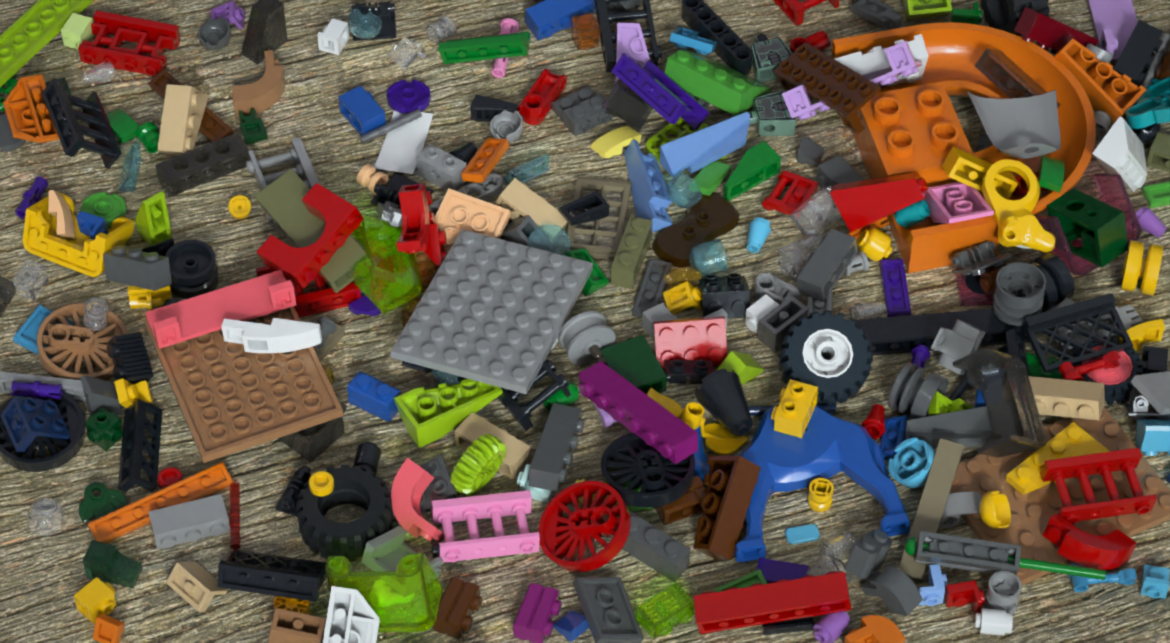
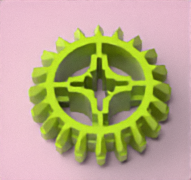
M487 433L474 440L472 445L468 446L467 450L462 453L451 474L450 483L454 485L456 491L471 497L478 494L480 490H483L490 480L495 477L496 472L503 463V459L506 457L507 448L505 444L496 436L494 437Z

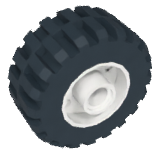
M824 310L823 314H819L816 311L810 313L807 318L805 316L801 317L788 330L779 351L778 357L780 361L778 366L779 371L783 373L781 378L784 384L789 383L791 379L818 387V405H821V403L833 405L836 402L842 404L849 397H854L865 383L872 368L873 353L870 352L872 345L870 339H865V330L863 328L858 329L856 327L857 322L851 318L850 321L844 319L845 314L840 312L835 316L831 315L832 311Z

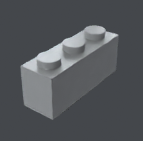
M222 494L148 512L157 549L170 548L177 544L195 542L202 538L219 536L230 532L228 515Z

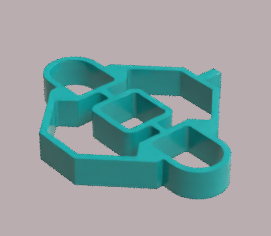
M1170 76L1162 80L1156 78L1150 80L1151 85L1146 87L1147 90L1140 96L1137 104L1126 110L1125 114L1130 128L1140 129L1155 123L1170 122Z

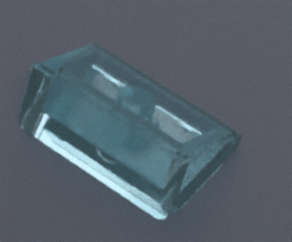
M134 143L124 158L118 191L134 192L136 189L142 159L138 143Z
M545 154L509 171L503 177V180L507 185L514 178L525 183L548 172L549 155Z

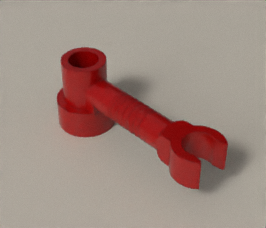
M1111 351L1102 356L1101 359L1075 367L1071 362H1064L1059 366V371L1064 380L1084 381L1082 374L1101 368L1120 366L1117 359L1121 357L1117 351Z

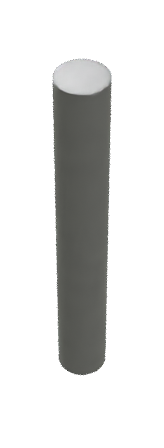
M416 109L359 136L362 144H365L422 117L421 111Z

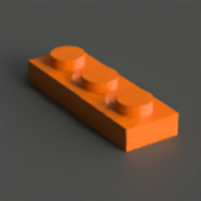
M487 138L461 173L463 181L473 183L484 182L509 148L508 139Z

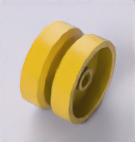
M1130 240L1128 253L1125 254L1122 268L1121 290L1133 292L1136 289L1139 278L1142 279L1141 293L1154 296L1164 246L1151 244L1148 247L1146 257H1143V242Z

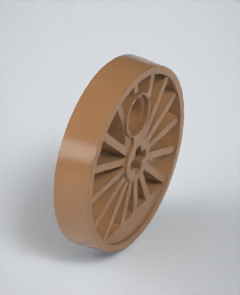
M87 303L66 305L53 311L42 322L37 334L39 359L45 370L56 378L81 380L80 377L85 375L107 381L114 376L113 369L115 367L112 358H109L107 354L108 342L114 336L128 334L123 322L108 309ZM78 317H86L84 327L80 326ZM72 318L74 326L70 325L66 319ZM91 318L98 319V321L94 324V326H93V327L91 328V330H90V329H89L90 319H91ZM105 323L110 325L104 328L103 330L99 331ZM56 355L55 357H53V358H51V359L48 358V356ZM82 358L84 359L88 374H79ZM66 360V362L62 365L61 368L56 366ZM77 360L74 373L68 372L70 367ZM91 362L95 365L99 372H93Z

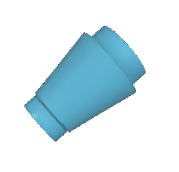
M757 217L749 223L746 247L748 251L758 253L771 232V224L768 220Z

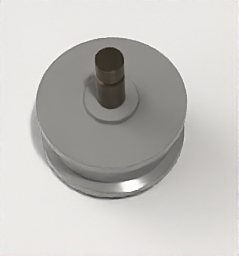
M587 311L574 316L564 324L558 335L560 345L567 350V357L572 363L578 365L588 364L596 361V363L602 361L607 365L608 363L600 349L614 345L616 339L612 328L607 326L606 318L598 311Z

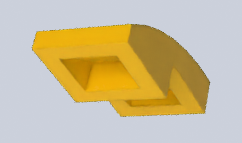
M1163 319L1141 323L1126 330L1135 351H1141L1143 343L1161 341L1165 325ZM1119 337L1118 344H1122L1123 340Z

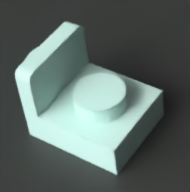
M526 464L524 472L520 471L518 475L517 486H520V491L530 490L532 499L549 503L553 491L530 487V464Z

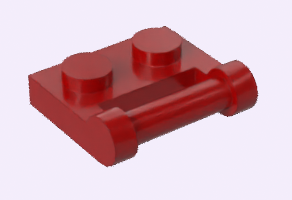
M781 171L778 176V182L770 195L764 198L762 206L768 211L776 210L799 219L818 189V182L789 171ZM791 184L782 201L778 200L785 186Z

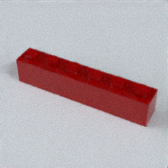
M831 571L826 575L820 576L806 575L801 577V579L795 580L781 579L770 584L756 583L745 588L731 587L720 592L706 591L700 595L693 596L696 623L700 634L852 610L845 571Z

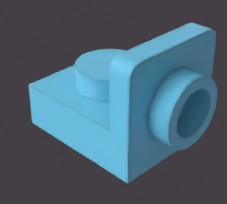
M1144 564L1140 595L1166 599L1170 583L1168 581L1170 568Z

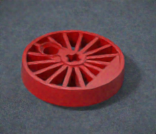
M599 481L579 482L562 490L545 508L538 528L540 546L545 555L564 570L579 573L592 571L607 564L623 548L629 536L631 516L623 498L612 486ZM582 496H584V498H583V509H582L581 504H580L579 499H578V498H580V497H582ZM571 502H573L575 508L574 512L566 507ZM563 511L569 515V519L562 517ZM601 537L612 538V540L607 543ZM593 538L604 547L600 552L597 551ZM588 547H589L590 552H591V555H592V556L589 557V558H587V556H588Z

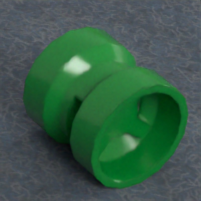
M146 122L139 126L136 136L143 143L147 152H158L159 129L153 122Z

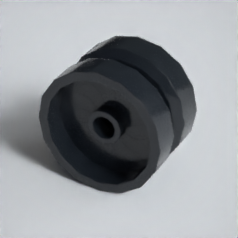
M184 240L168 249L165 257H169L172 293L180 298L189 299L215 290L218 284V269L216 266V256L211 246L198 240Z
M1044 253L1033 262H1028L1039 268L1046 278L1041 313L1052 309L1057 303L1060 304L1066 297L1070 299L1073 296L1075 289L1073 278L1065 263L1053 253Z

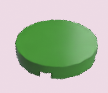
M106 192L95 193L85 198L80 208V211L105 218L107 228L111 227L112 222L116 218L126 217L127 211L126 203L122 197L114 193L107 195Z

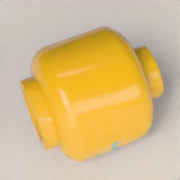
M877 228L865 229L857 241L859 251H864L867 258L874 262L880 261L882 258H888L893 249L890 246V236Z

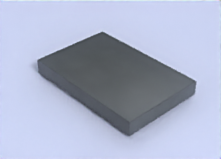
M576 577L573 584L595 643H641L644 637L621 577Z

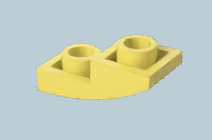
M629 126L620 127L595 140L591 144V149L599 153V156L603 158H611L612 156L622 154L623 147H628L633 139L640 143L642 135Z

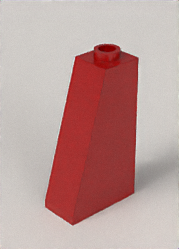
M914 172L837 184L832 187L829 193L851 233L925 199L928 186L923 177L920 178L918 173Z

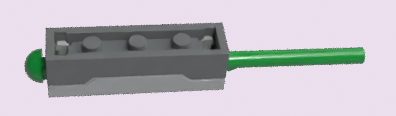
M920 531L917 542H915L916 537H911L905 542L904 546L908 555L913 556L914 552H916V563L940 564L943 567L991 574L999 571H1009L1017 575L1019 568H1027L1105 580L1106 570L1021 558L1022 546Z

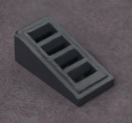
M476 94L470 107L471 120L490 122L494 116L500 114L503 110L510 112L518 111V104Z
M596 191L559 207L558 211L572 226L609 216L610 205Z

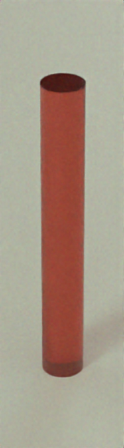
M232 483L230 484V548L236 550L240 548V485Z

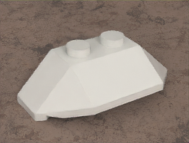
M331 587L323 643L377 642L380 618L357 589Z

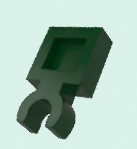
M253 108L250 109L251 115L244 116L243 112L239 111L240 130L246 145L268 139L261 118L256 119V112Z

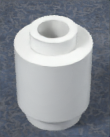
M981 608V613H976L975 628H979L980 634L1004 636L1005 633L1011 634L1013 614L1007 613L1006 610Z

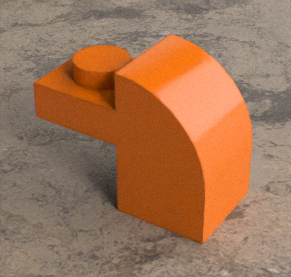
M869 615L861 618L860 629L850 631L845 636L844 643H905V637L895 623L888 618Z

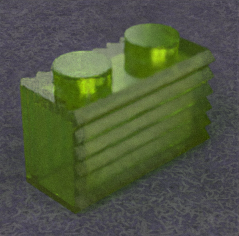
M675 582L635 607V616L638 623L653 640H656L657 637L668 635L673 627H676L678 624L687 623L694 614V601L678 585V582Z

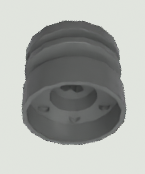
M1023 262L1010 263L1000 269L996 277L992 307L995 315L1001 321L1009 325L1022 326L1025 317L1042 312L1046 288V278L1043 272L1032 264Z
M908 362L893 383L888 399V407L893 410L899 408V412L905 414L911 408L910 416L912 419L929 416V405L936 391L945 396L948 379L934 372L925 378V368L919 367L917 369L915 363Z

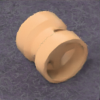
M367 164L359 171L356 181L362 187H368L370 192L376 194L374 192L375 186L377 184L386 185L388 176L383 172H377L375 167Z

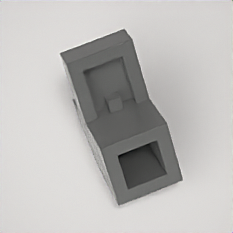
M888 566L883 572L876 571L871 574L868 580L861 586L865 595L882 597L890 613L908 616L923 600L913 581L905 573L893 566Z

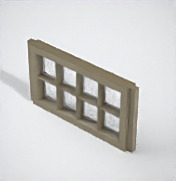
M578 176L573 201L598 191L610 205L609 216L572 226L569 224L564 255L568 251L586 248L592 258L614 260L624 234L632 182Z

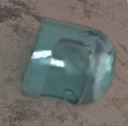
M720 239L700 243L692 247L689 261L696 275L704 277L717 271H728L727 255Z

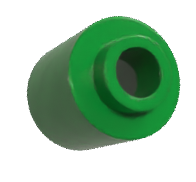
M570 382V385L567 387L571 394L568 398L559 390L543 403L545 408L550 412L553 403L571 406L578 401L579 390L574 383Z

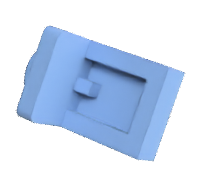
M940 564L929 565L927 577L929 587L919 588V593L923 598L919 605L934 606L943 603L947 578L946 574L941 573Z

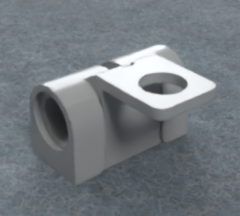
M959 319L956 320L952 330L941 327L931 346L932 350L941 352L937 363L960 375H966V369L971 364L986 332Z

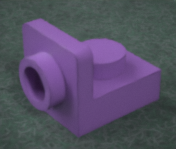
M234 1L211 9V19L217 20L221 16L229 24L234 23L239 30L244 28L245 12Z

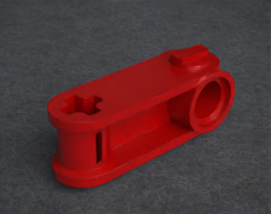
M549 69L543 70L518 106L519 114L523 117L525 123L538 125L543 122L551 110V103L558 100L567 83L566 75L560 76L551 73Z

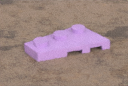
M617 23L616 63L623 53L631 56L643 68L648 60H650L640 23ZM616 76L615 89L632 90Z

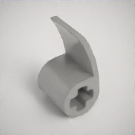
M973 491L949 494L940 526L951 528L959 524L961 521L960 515L979 513L980 493Z

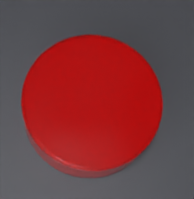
M173 467L165 468L158 474V484L161 489L183 480L180 470Z

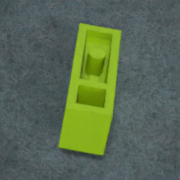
M161 191L142 202L135 218L138 234L149 246L164 239L172 238L165 194Z

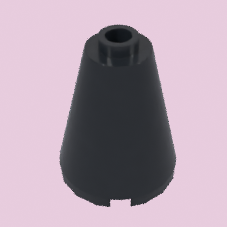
M720 369L704 377L701 380L703 385L700 389L698 387L695 389L697 401L732 435H746L750 431L753 421L739 375L735 370L727 372L726 369Z

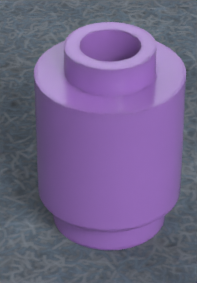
M845 611L825 614L813 626L815 638L820 643H834L848 628V623L850 622L849 615Z

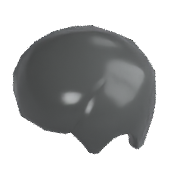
M221 16L217 20L209 18L205 24L200 26L198 31L200 43L210 50H219L228 45L231 39L229 22Z

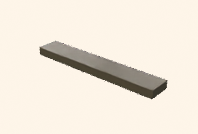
M940 438L908 539L916 537L915 542H917L920 531L938 532L964 445ZM904 550L899 570L910 579L922 582L927 564L916 563V552H914L913 556H910Z

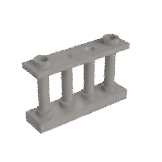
M300 137L291 139L292 149H289V152L261 160H256L253 150L248 151L247 169L249 174H254L260 191L288 171L285 170L263 176L260 169L291 160L292 162H297L296 168H292V170L299 178L303 177V182L309 189L316 183L320 184ZM266 214L268 222H273L272 219ZM273 222L275 229L278 230L279 227Z

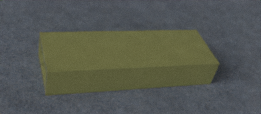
M290 169L280 175L270 185L263 188L255 195V198L261 208L296 248H302L313 244L321 237L325 229V222L307 210L302 202V198L310 189ZM350 235L344 245L333 254L330 261L321 268L318 274L335 293H338L371 268L373 264L367 253Z

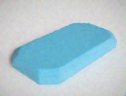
M808 524L787 528L785 536L787 542L793 545L818 540L820 533L816 525Z

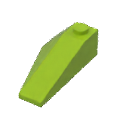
M465 379L460 384L446 386V383L438 384V388L433 389L415 388L395 397L394 402L408 434L418 448H421L441 439L460 425L472 412H478L500 396L503 391L497 386Z

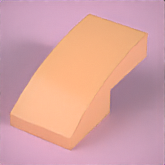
M49 190L48 213L57 217V235L66 240L75 239L74 222L65 198L56 191Z

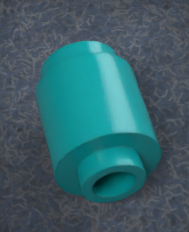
M923 199L897 211L894 216L899 226L908 228L926 220L931 215L928 203Z

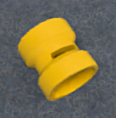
M817 478L810 483L808 505L812 510L824 512L831 508L834 486L831 481L825 478Z

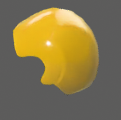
M999 491L985 493L979 503V514L983 523L989 528H1007L1011 523L1008 498L1005 494H1000Z

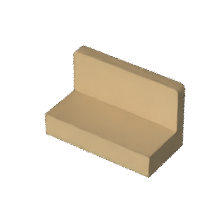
M195 561L177 562L166 581L167 585L198 612H205L214 595H225L228 591L226 588L217 587L218 580Z

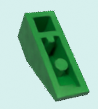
M765 141L752 146L746 151L726 182L724 199L728 202L780 173L781 157Z

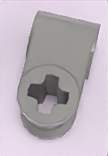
M762 273L756 278L754 298L756 301L765 294L779 305L790 296L797 300L800 297V292L794 285L786 283L772 274Z

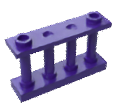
M623 53L611 71L671 124H676L681 117L695 130H698L709 114V111L650 60H648L643 68L631 56Z

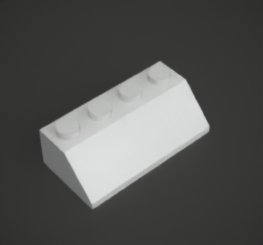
M1119 116L1092 154L1114 180L1135 192L1146 181L1147 167L1144 147L1124 118Z

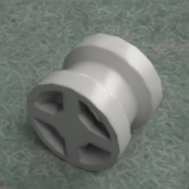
M1094 111L1096 139H1102L1108 133L1111 117L1103 111Z

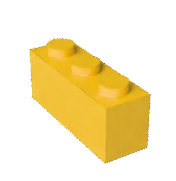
M953 146L942 167L948 177L982 191L983 177L992 163ZM1003 171L995 175L994 186L1000 196L1009 200L1018 182L1012 172Z

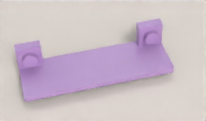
M1087 0L1096 36L1099 40V48L1113 54L1111 62H1117L1138 23L1132 0Z
M903 41L885 49L893 71L870 81L877 85L880 83L882 86L898 81L897 76L899 75L907 77L919 72L918 67L923 64L921 61L915 62L907 41ZM804 85L782 93L791 118L799 117V120H806L817 115V110L822 112L831 109L821 102L812 105Z

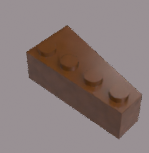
M708 456L707 464L710 465L709 474H705L704 478L707 490L706 496L701 497L700 506L703 509V516L698 518L694 549L715 560H731L740 531L743 528V522L751 503V497L758 481L761 467L741 456Z

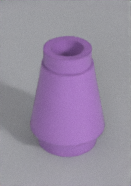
M1142 206L1132 218V221L1136 223V227L1157 238H1160L1167 230V227L1150 208L1147 209Z

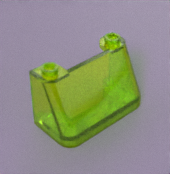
M360 213L363 221L352 234L365 247L367 259L358 263L354 269L355 285L383 314H386L418 296L422 289V282L414 253L398 252L396 243L402 233V227L399 226L398 228L390 225L387 221Z
M424 553L406 555L399 561L396 571L351 572V564L348 558L344 556H328L326 575L330 593L332 586L357 589L380 618L378 632H422L434 625L443 588Z

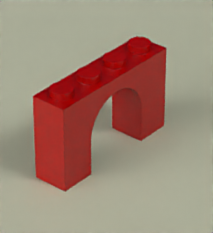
M318 183L302 198V202L311 214L325 222V229L321 237L307 247L295 248L270 235L256 251L265 265L275 271L281 270L285 278L303 289L314 280L316 274L330 261L333 254L344 245L346 239L363 221V217L356 206Z

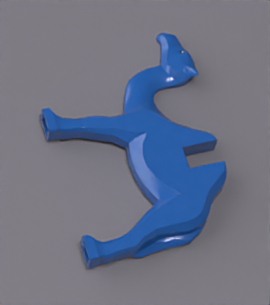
M816 404L802 438L774 431V420H771L774 406L769 408L763 414L750 444L735 455L741 456L761 467L758 481L751 497V503L744 519L747 535L734 548V556L737 562L758 560L759 558L766 557L762 527L767 501L773 492H789L807 488L814 479H828L842 471L873 495L882 506L885 516L879 523V530L885 532L888 537L910 532L908 515L898 495L896 485L889 477L881 446L872 439L866 428L858 423L837 418L818 404ZM699 425L695 429L698 432V451L693 453L695 458L694 477L699 476L704 487L707 488V485L704 484L705 474H709L710 465L707 464L708 457L704 452Z

